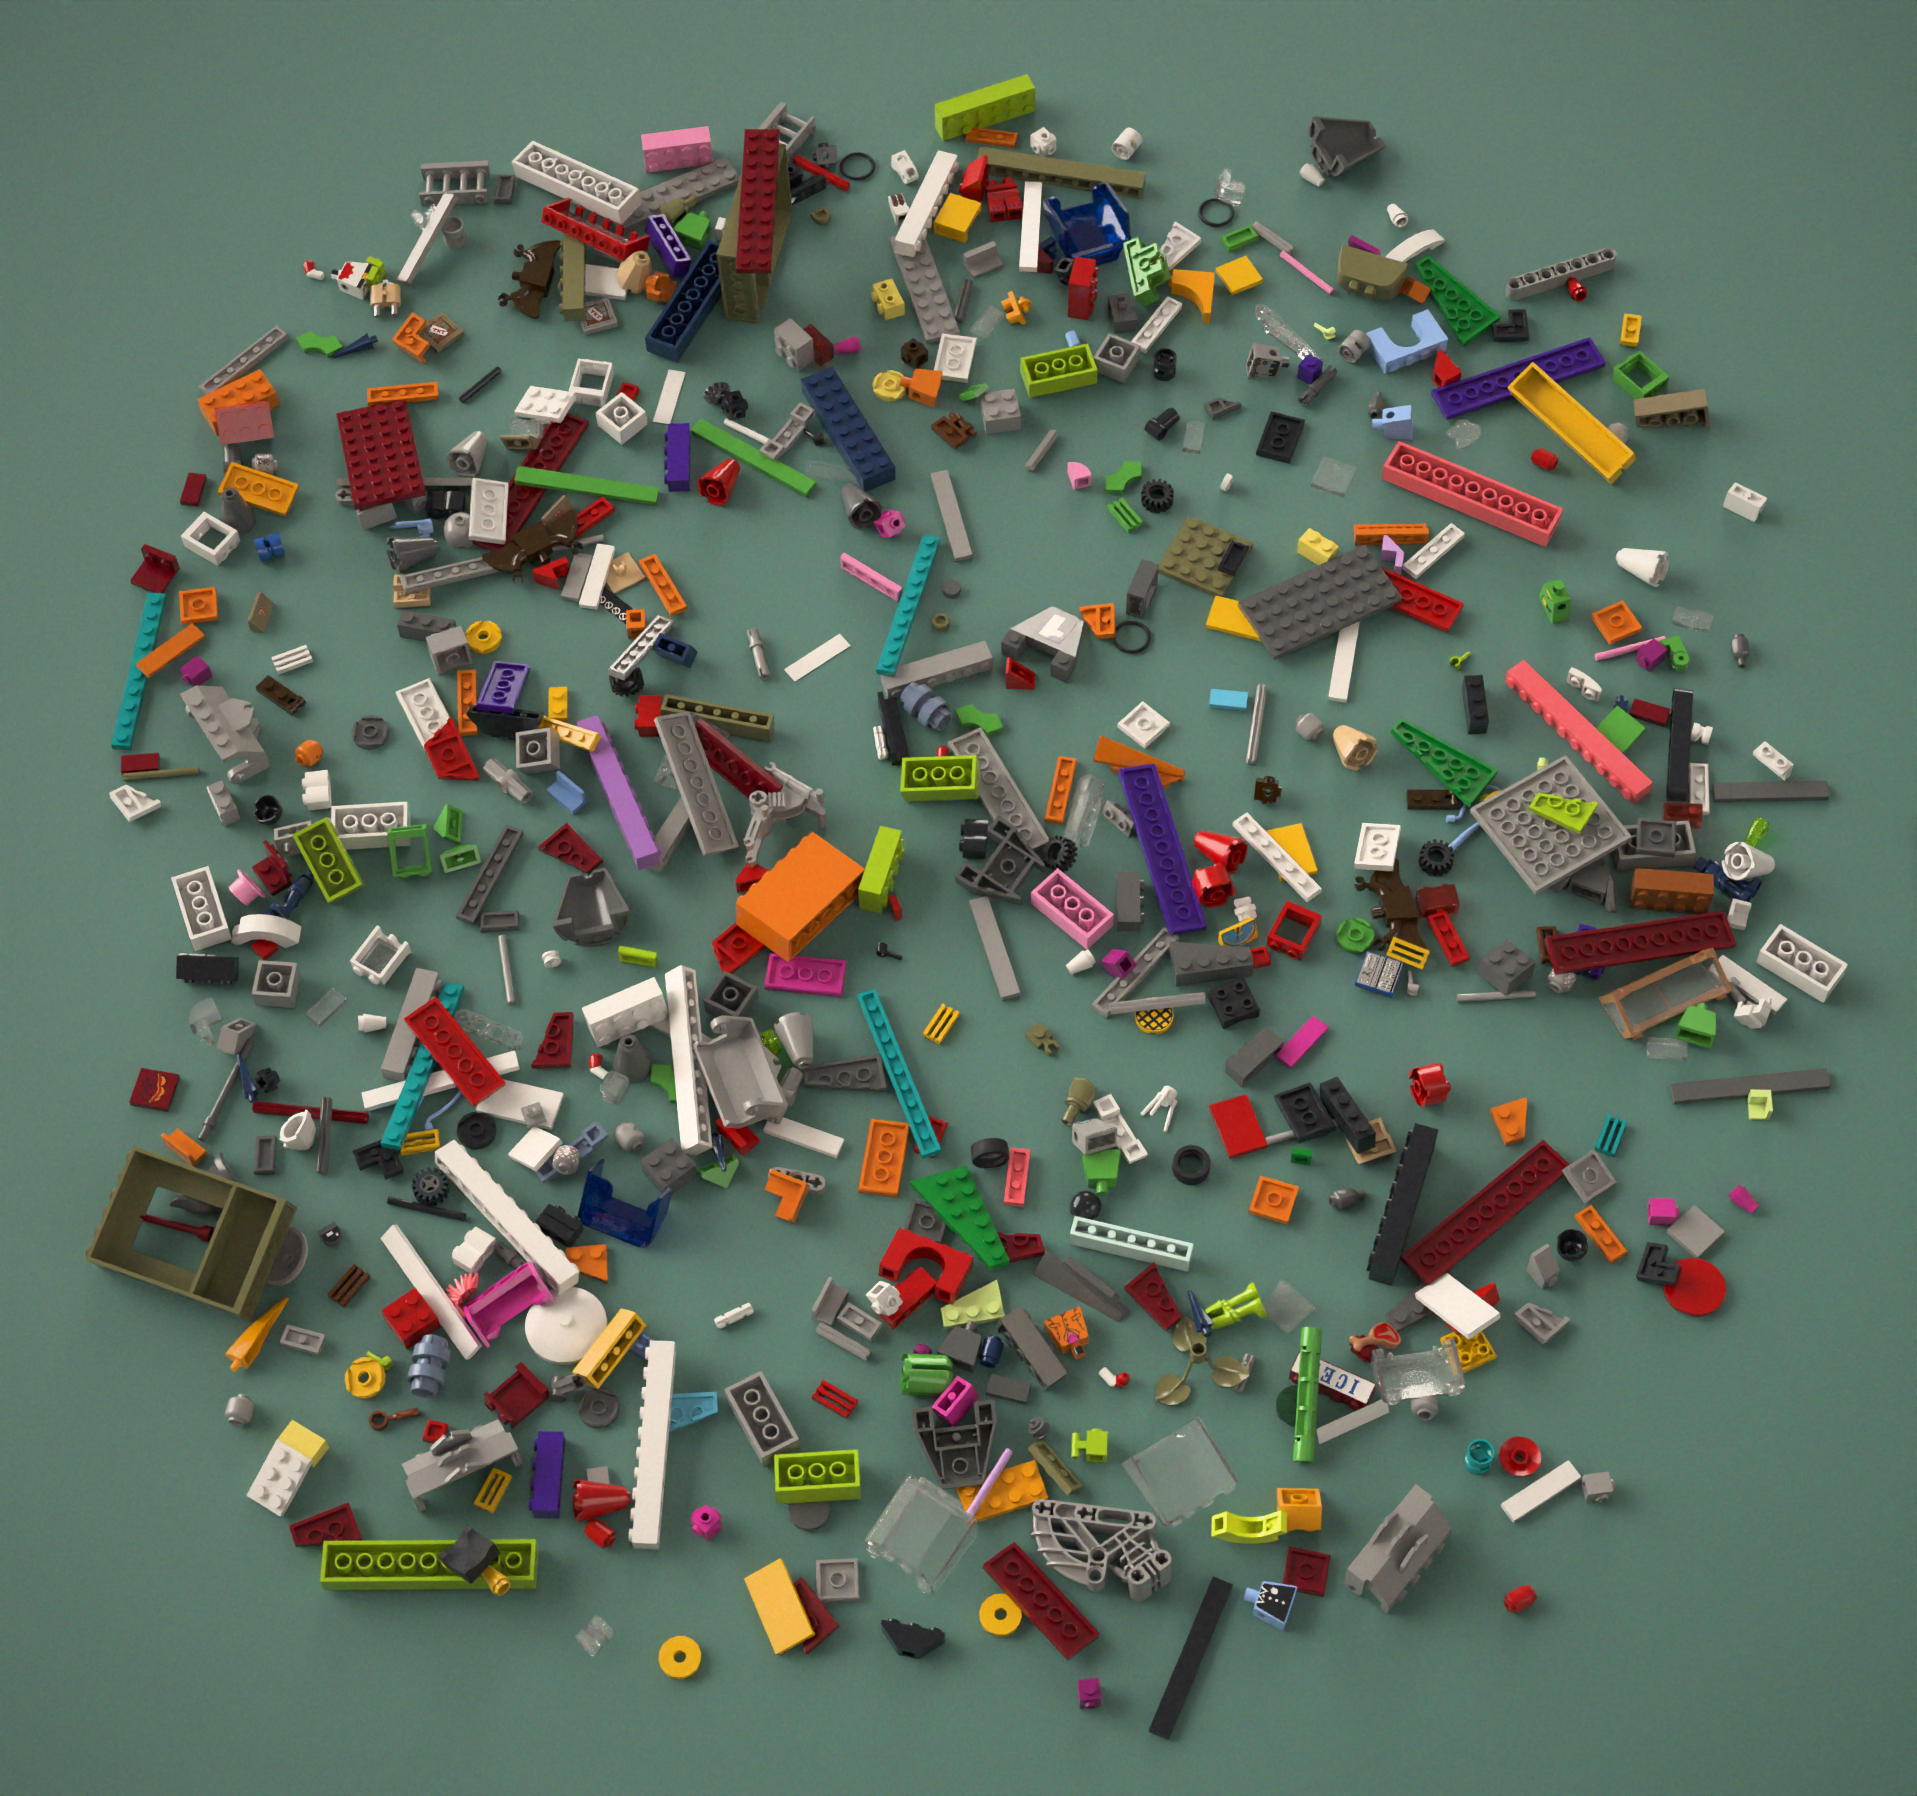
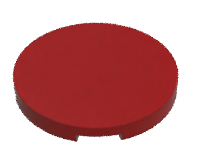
M1686 1258L1674 1263L1680 1265L1682 1271L1677 1286L1663 1285L1664 1295L1669 1304L1675 1310L1677 1309L1691 1317H1703L1715 1312L1722 1304L1726 1294V1284L1721 1272L1713 1264L1698 1258Z

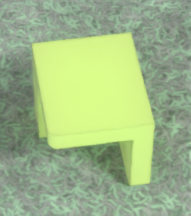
M1751 1089L1747 1098L1749 1119L1770 1120L1773 1112L1771 1090Z

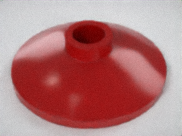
M1516 1436L1507 1439L1502 1444L1499 1451V1461L1508 1473L1518 1477H1525L1533 1474L1538 1469L1541 1462V1452L1532 1440ZM1521 1457L1523 1461L1518 1462L1515 1458Z

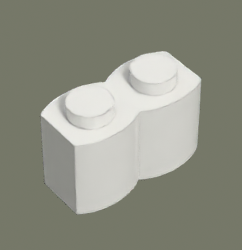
M328 770L305 772V778L302 779L303 790H306V794L302 795L303 804L307 805L309 811L331 808V784Z
M478 1227L468 1231L464 1237V1242L452 1252L453 1263L468 1273L475 1275L485 1260L493 1253L497 1245L496 1238Z

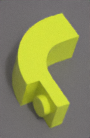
M1281 1510L1262 1517H1243L1227 1511L1212 1516V1537L1227 1542L1247 1544L1268 1543L1278 1540L1279 1535L1287 1533V1512Z

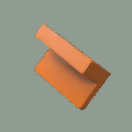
M178 1128L170 1136H167L165 1133L161 1135L165 1146L192 1167H195L207 1155L204 1148Z

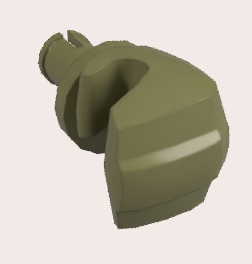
M692 195L685 201L681 199L671 200L661 206L659 214H664L673 228L674 221L679 216L684 218L690 209L700 204L697 196Z
M1075 1077L1069 1088V1097L1065 1100L1068 1109L1061 1119L1063 1124L1071 1127L1078 1113H1085L1092 1106V1101L1097 1093V1087L1090 1080Z

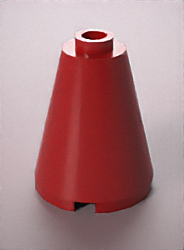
M727 459L703 475L697 483L700 495L709 499L707 502L716 506L724 505L730 499L741 467L736 460Z
M1202 830L1193 839L1195 848L1214 864L1222 863L1228 870L1229 875L1238 870L1236 868L1239 863L1243 864L1247 855L1248 845L1245 844L1246 841L1242 838Z
M579 1479L573 1481L572 1489H576V1492L572 1495L574 1517L577 1518L576 1522H583L625 1509L627 1504L631 1503L630 1491H627L624 1486Z

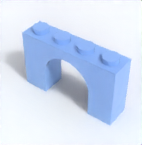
M1429 310L1412 316L1411 327L1420 339V342L1415 346L1401 347L1394 344L1382 327L1366 333L1370 340L1368 350L1384 374L1394 372L1414 362L1425 360L1437 354L1440 349L1443 352L1447 350L1448 338Z

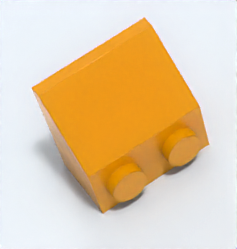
M1277 1488V1511L1287 1512V1531L1295 1529L1307 1532L1321 1530L1322 1504L1319 1489Z

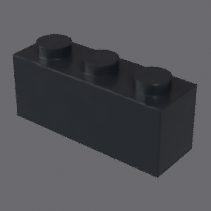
M1464 675L1462 694L1468 734H1487L1489 717L1483 675Z
M177 956L176 979H182V983H194V980H201L202 984H213V980L221 981L220 984L232 985V981L238 980L239 957Z

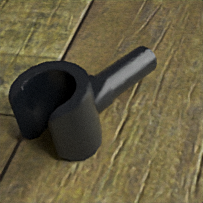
M806 428L803 430L804 433L813 439L816 446L825 443L822 433L815 435Z
M878 943L876 950L878 957L890 956L902 960L903 956L887 950V944Z

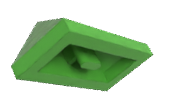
M446 804L433 829L443 838L457 844L461 843L463 810Z
M476 844L456 845L440 854L444 873L481 863Z
M733 1154L724 1158L727 1168L726 1172L722 1171L719 1161L697 1169V1172L703 1179L727 1188L739 1165V1161Z

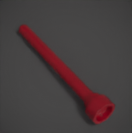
M149 1214L140 1216L144 1222L194 1234L201 1241L210 1243L215 1231L214 1227L208 1225L200 1226L199 1228Z

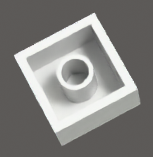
M622 392L596 412L598 426L621 445L648 425L646 411Z

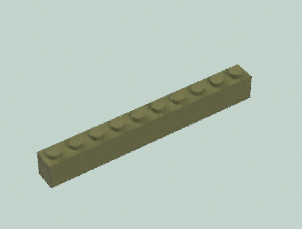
M986 147L979 148L976 158L977 160L984 155L988 156V175L1011 177L1016 180L1042 182V184L1135 199H1142L1146 182V173Z

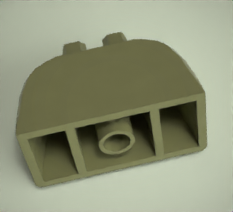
M1342 244L1337 268V284L1348 290L1349 294L1357 295L1358 293L1364 295L1369 300L1375 298L1386 301L1393 299L1399 294L1407 278V263Z

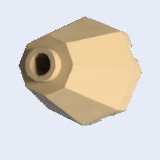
M638 251L621 262L615 278L622 289L626 291L630 289L632 290L631 293L634 294L646 291V278L649 274L653 275L650 257L647 253Z
M1346 725L1337 727L1333 733V741L1342 764L1347 769L1355 771L1361 769L1359 765L1363 763L1365 766L1370 764L1378 752V748L1375 745L1377 740L1371 735Z

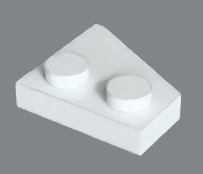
M128 785L110 792V798L129 822L161 807L160 800L156 799L154 801L147 798V794L136 791Z

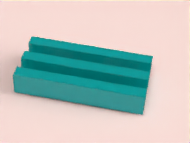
M1608 1114L1595 1150L1614 1157L1627 1121H1620L1618 1117L1612 1118V1115ZM1609 1122L1613 1123L1605 1146L1602 1148L1600 1146ZM1616 1126H1621L1616 1137L1615 1143L1613 1145V1148L1610 1151L1608 1150V1147L1615 1132Z

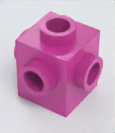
M890 509L880 514L881 517L874 521L881 537L890 538L891 536H897L902 532L901 529L906 527L903 515L898 511Z
M705 1504L702 1508H697L691 1516V1529L697 1536H702L708 1541L721 1530V1514L714 1507L710 1509Z

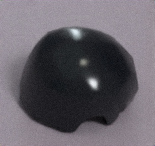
M268 794L261 796L255 801L256 811L253 814L260 824L271 825L278 822L282 816L283 808L275 796Z
M1080 1191L1073 1196L1069 1204L1071 1215L1090 1220L1098 1217L1102 1206L1101 1200L1091 1191Z
M1567 1229L1559 1234L1557 1238V1251L1562 1259L1573 1262L1581 1260L1586 1255L1588 1242L1586 1235L1581 1230Z

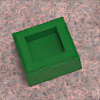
M1293 1147L1291 1163L1309 1166L1313 1150Z

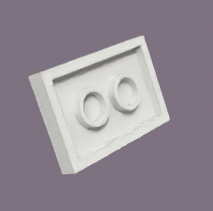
M942 333L934 367L936 371H943L942 380L968 383L977 338Z
M530 386L514 412L518 417L561 423L577 397L574 392Z
M1362 823L1354 863L1355 869L1393 871L1401 826Z
M276 1440L246 1496L275 1514L284 1516L314 1460L281 1440Z

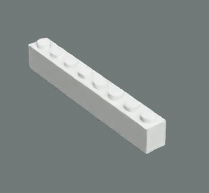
M938 150L894 240V253L914 257L916 252L920 251L922 240H925L927 236V229L931 228L933 217L937 216L938 206L942 205L943 196L948 193L949 184H952L954 179V173L958 172L959 163L957 162V155Z

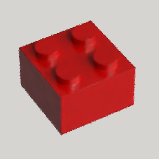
M416 1287L381 1310L384 1320L406 1350L421 1341L423 1336L430 1335L441 1328L438 1317Z

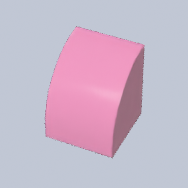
M1069 462L1067 474L1073 489L1077 490L1091 486V473L1089 469L1081 463Z

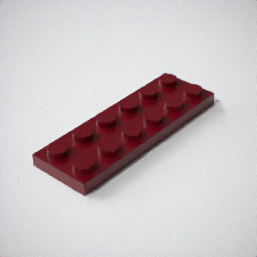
M703 719L696 721L695 728L709 766L748 799L750 794L755 791H762L766 795L768 793L773 794V792H776L778 794V792H781L783 785Z
M1015 1541L983 1564L982 1568L1067 1661L1099 1637L1100 1633Z

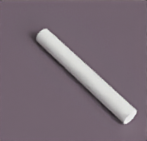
M728 418L724 420V425L763 444L769 439L732 420H728Z

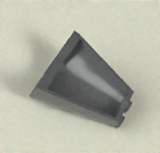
M1312 117L1308 135V137H1311L1312 145H1309L1310 152L1318 169L1327 176L1341 175L1383 150L1386 146L1380 137L1376 138V130L1370 121Z
M606 868L593 870L589 876H585L582 873L568 875L553 921L555 932L563 940H570L575 942V945L584 947L600 946L617 939L623 929L627 928L630 919L629 908Z

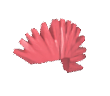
M466 1273L465 1276L461 1275V1283L454 1279L457 1288L449 1284L448 1287L450 1289H445L450 1293H446V1295L464 1320L467 1317L463 1307L478 1288L479 1273H475L474 1277L473 1273H469V1275Z

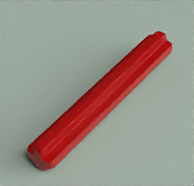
M798 154L793 157V164L814 175L824 174L827 182L844 191L849 189L850 182Z

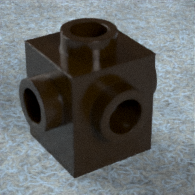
M913 338L902 345L901 359L914 370L918 369L928 361V349L925 348L923 343Z
M1272 776L1257 777L1254 800H1259L1263 804L1276 803L1277 797H1281L1282 786H1278L1279 780H1275V777Z

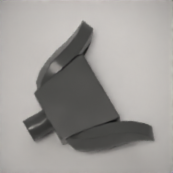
M1602 858L1549 887L1555 893L1568 889L1567 892L1599 904H1602L1604 900L1605 909L1609 913H1617L1616 882L1609 875V868L1604 867L1605 861Z
M221 1152L214 1157L216 1167L213 1165L207 1172L237 1182L236 1176L225 1161L223 1153ZM184 1195L175 1196L170 1203L171 1207L181 1208L201 1215L211 1212L219 1214L223 1210Z

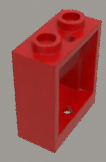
M1286 901L1267 936L1266 946L1274 951L1285 953L1292 959L1302 961L1321 925L1322 915ZM1285 917L1310 927L1301 946L1276 935Z

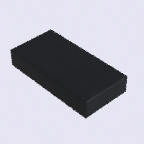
M1232 540L1218 566V571L1235 577L1249 550V546Z

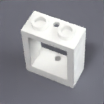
M578 359L569 392H574L577 397L574 403L600 407L606 404L614 376L612 363ZM583 374L605 376L602 390L580 387Z
M203 512L181 535L184 547L217 566L241 542L237 530L206 512ZM211 527L226 535V538L214 550L199 542Z

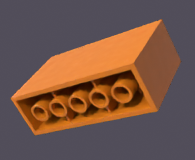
M811 832L808 836L802 838L798 846L790 849L787 856L779 860L770 872L767 871L757 884L754 883L744 896L741 895L737 899L736 924L789 963L859 896L858 888L865 869L817 834Z

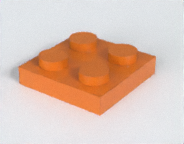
M216 587L179 591L182 625L219 620Z
M1623 600L1591 614L1592 621L1609 645L1642 630V626Z
M1260 1175L1249 1208V1214L1287 1225L1299 1187Z

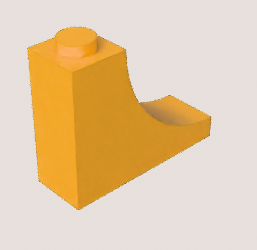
M1173 269V276H1171V280L1168 283V287H1172L1171 294L1180 295L1191 300L1200 309L1203 324H1210L1215 273Z

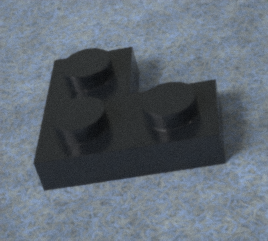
M1526 309L1508 310L1509 323L1493 324L1492 326L1494 342L1529 341Z
M382 1140L352 1151L360 1171L379 1164L385 1180L404 1173L396 1150L382 1147Z
M1647 1242L1636 1278L1638 1281L1677 1286L1682 1268L1677 1264L1664 1263L1669 1250L1667 1245Z

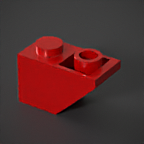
M1441 349L1437 352L1432 380L1439 388L1460 381L1462 374L1461 369Z

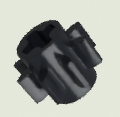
M268 1067L257 1072L258 1077L255 1081L258 1089L264 1090L265 1093L278 1089L276 1084L280 1082L277 1071L271 1070Z

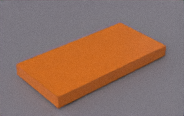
M871 1119L858 1193L898 1198L910 1132L908 1123Z

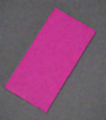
M770 953L764 988L765 990L842 998L847 961L795 956L788 963L776 953Z

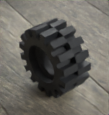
M1152 479V483L1148 481L1146 485H1143L1141 502L1143 507L1146 506L1145 509L1147 511L1151 509V513H1154V510L1160 513V510H1162L1164 513L1166 509L1169 510L1170 506L1173 505L1174 490L1171 488L1170 483L1167 485L1165 480L1162 483L1161 479H1158V482ZM1159 493L1164 495V497L1161 499H1154L1151 497V495Z
M636 667L625 680L609 675L611 689L615 695L619 694V696L623 697L625 694L627 697L629 694L635 695V692L638 693L640 689L644 688V680L639 667Z
M1059 835L1053 836V838L1048 839L1050 843H1045L1047 847L1042 850L1045 852V854H1042V858H1044L1042 861L1046 867L1052 870L1058 868L1062 872L1068 871V867L1072 868L1073 866L1071 863L1076 862L1074 856L1077 857L1078 854L1075 853L1077 851L1076 844L1068 838ZM1062 848L1061 856L1057 859L1058 853Z
M1433 839V843L1427 841V845L1424 843L1419 855V866L1422 867V871L1425 872L1427 870L1428 875L1432 872L1435 877L1437 873L1440 876H1443V873L1447 874L1451 870L1454 861L1452 846L1448 848L1449 843L1443 844V840L1437 843V839ZM1431 854H1439L1443 856L1444 860L1442 862H1434L1429 856Z

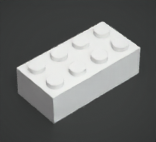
M408 802L332 806L331 822L346 850L389 847L388 828L411 826V813ZM410 838L395 839L396 847L410 846Z
M209 866L172 877L174 889L194 950H201L231 940L230 930Z
M1782 924L1777 927L1762 947L1756 963L1822 1003L1825 1002L1844 976L1848 966L1847 963Z
M654 977L582 1008L597 1047L607 1045L625 1035L644 1029L669 1017L663 994Z

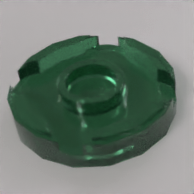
M1294 1385L1283 1389L1276 1399L1278 1417L1290 1426H1295L1298 1386Z

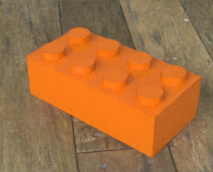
M261 369L197 399L201 413L216 435H218L214 408L268 401L270 410L280 406L276 391Z

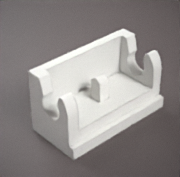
M1734 483L1727 492L1723 507L1755 522L1759 513L1761 514L1767 498L1738 483Z

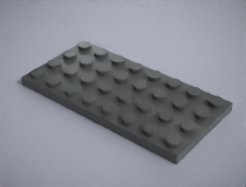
M1363 545L1238 602V607L1273 660H1276L1390 608L1396 603H1401L1402 597L1366 545Z

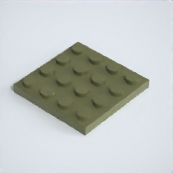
M1188 516L1161 559L1158 573L1214 597H1223L1235 578L1218 571V566L1229 545L1234 540L1249 546V550L1242 562L1243 564L1253 547V542Z

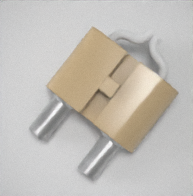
M387 279L383 280L382 283L371 286V308L374 309V317L380 318V309H385V307L391 309L392 317H397V308L401 306V286L390 283Z

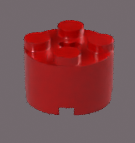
M1222 863L1205 869L1200 868L1194 872L1195 876L1192 880V886L1202 906L1204 904L1207 908L1219 907L1227 903V898L1235 895V886L1228 870Z
M1441 1063L1413 1068L1409 1072V1079H1412L1413 1085H1409L1410 1091L1417 1105L1421 1104V1107L1446 1101L1447 1094L1451 1091V1085L1445 1079Z

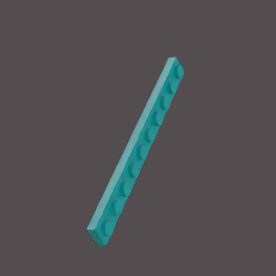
M922 535L876 667V674L895 676L941 543L940 537Z
M147 593L111 743L113 749L131 750L148 680V677L136 667V663L155 650L167 596L164 593Z
M445 982L438 1000L454 1018L465 989L464 985ZM420 1043L382 1138V1147L396 1150L402 1149L435 1066L436 1060L422 1043Z
M872 989L857 994L858 1002L922 1159L941 1153V1148L876 990Z

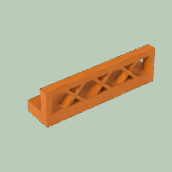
M1426 523L1354 525L1353 527L1355 545H1382L1384 535H1387L1396 545L1427 544L1429 536Z

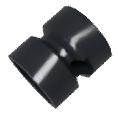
M1161 348L1155 352L1153 374L1156 379L1169 381L1174 378L1177 356L1173 350Z

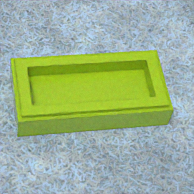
M619 946L618 955L620 961L657 968L659 963L657 952Z

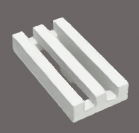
M306 645L271 657L278 675L313 662Z

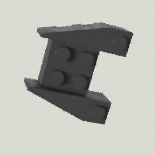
M997 815L988 828L987 833L989 838L1000 844L982 871L965 861L954 876L955 882L971 893L1021 906L1022 897L1017 895L1016 891L1033 867L1044 873L1046 871L1045 864L1020 835L1016 827Z

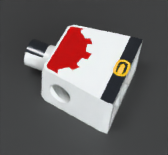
M347 261L342 270L335 268L332 270L331 278L337 280L339 289L342 292L364 300L369 290L366 278L373 264Z

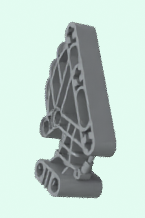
M1039 1499L1033 1503L1034 1532L1031 1533V1537L1038 1544L1039 1549H1037V1553L1044 1556L1048 1561L1046 1567L1057 1570L1060 1574L1077 1583L1087 1585L1088 1589L1093 1592L1103 1590L1109 1568L1113 1570L1114 1574L1122 1578V1582L1129 1583V1596L1136 1602H1141L1151 1596L1152 1589L1157 1592V1585L1162 1588L1171 1581V1555L1168 1551L1161 1550L1158 1547L1157 1541L1153 1538L1156 1534V1518L1152 1513ZM1107 1518L1128 1521L1130 1523L1124 1525L1102 1522L1100 1520ZM1052 1527L1062 1528L1066 1534L1053 1532ZM1090 1532L1113 1534V1536L1099 1544ZM1145 1539H1150L1149 1544L1151 1548L1148 1550L1146 1543L1142 1542ZM1061 1545L1077 1546L1080 1551L1063 1549ZM1096 1557L1103 1558L1102 1561H1095L1094 1559ZM1120 1557V1566L1121 1568L1124 1567V1571L1117 1566L1114 1567L1110 1563H1112ZM1094 1576L1101 1578L1098 1581L1091 1580V1578Z

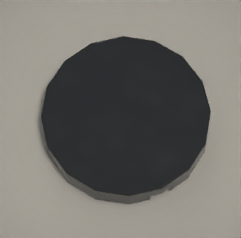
M470 1112L464 1115L457 1125V1137L460 1143L466 1148L473 1150L489 1146L497 1134L493 1118L484 1112Z

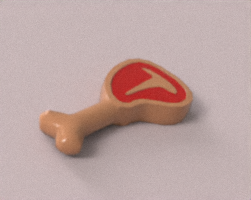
M1379 1322L1370 1330L1368 1337L1359 1339L1351 1336L1349 1341L1353 1345L1354 1350L1360 1352L1363 1346L1371 1344L1381 1345L1388 1349H1396L1401 1343V1337L1391 1324Z

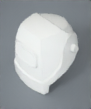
M308 1110L293 1115L282 1126L280 1140L284 1143V1148L307 1150L313 1145L316 1127Z

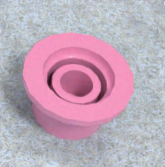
M240 869L237 871L240 877L229 886V889L244 905L248 906L258 896L266 897L261 888Z

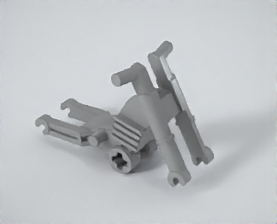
M773 762L769 763L770 768L765 766V771L773 778L784 783L785 786H783L778 794L773 792V794L768 793L766 795L762 791H755L749 796L752 819L746 836L743 839L746 850H748L746 862H748L749 867H754L757 864V857L764 837L771 834L770 827L774 821L786 822L787 818L798 816L806 810L818 817L819 828H826L825 809L821 807L825 804L823 790L817 789L816 792L813 791L812 788L795 779L794 776L788 775L776 768V764Z

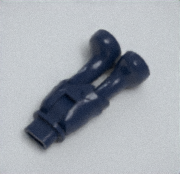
M1702 856L1693 865V868L1699 871V873L1714 874V886L1722 893L1724 890L1734 899L1750 902L1751 898L1755 897L1763 882L1759 877H1755L1751 881L1731 879L1725 874L1722 863L1712 861L1710 858L1707 860ZM1728 881L1732 882L1734 885H1736L1737 887H1739L1741 890H1739V889L1735 888L1734 886H1732L1731 884H1729Z
M311 870L301 874L284 896L285 903L283 905L278 903L271 904L268 908L269 911L265 915L277 916L288 920L293 909L298 907L300 900L307 894L314 882Z

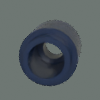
M990 1336L984 1339L979 1355L981 1365L987 1368H995L996 1364L999 1363L1004 1343L999 1337Z

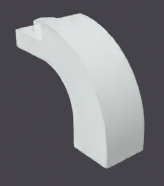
M263 914L241 917L240 924L234 926L231 943L238 946L250 940L264 939L288 948L299 943L301 926L277 916Z

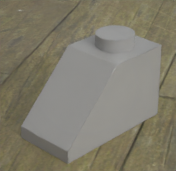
M238 1018L222 1026L217 1049L223 1050L227 1055H235L242 1051L247 1040L254 1033L257 1024L243 1018Z
M1545 1244L1531 1254L1526 1270L1541 1289L1547 1285L1549 1287L1553 1286L1558 1281L1560 1272L1548 1244Z

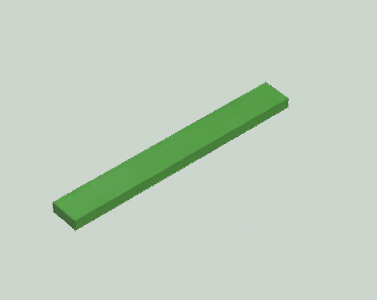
M702 418L691 429V434L805 497L816 486V481L778 460L768 458L759 453L758 449Z
M522 466L517 467L514 483L518 485L655 506L659 494V487Z

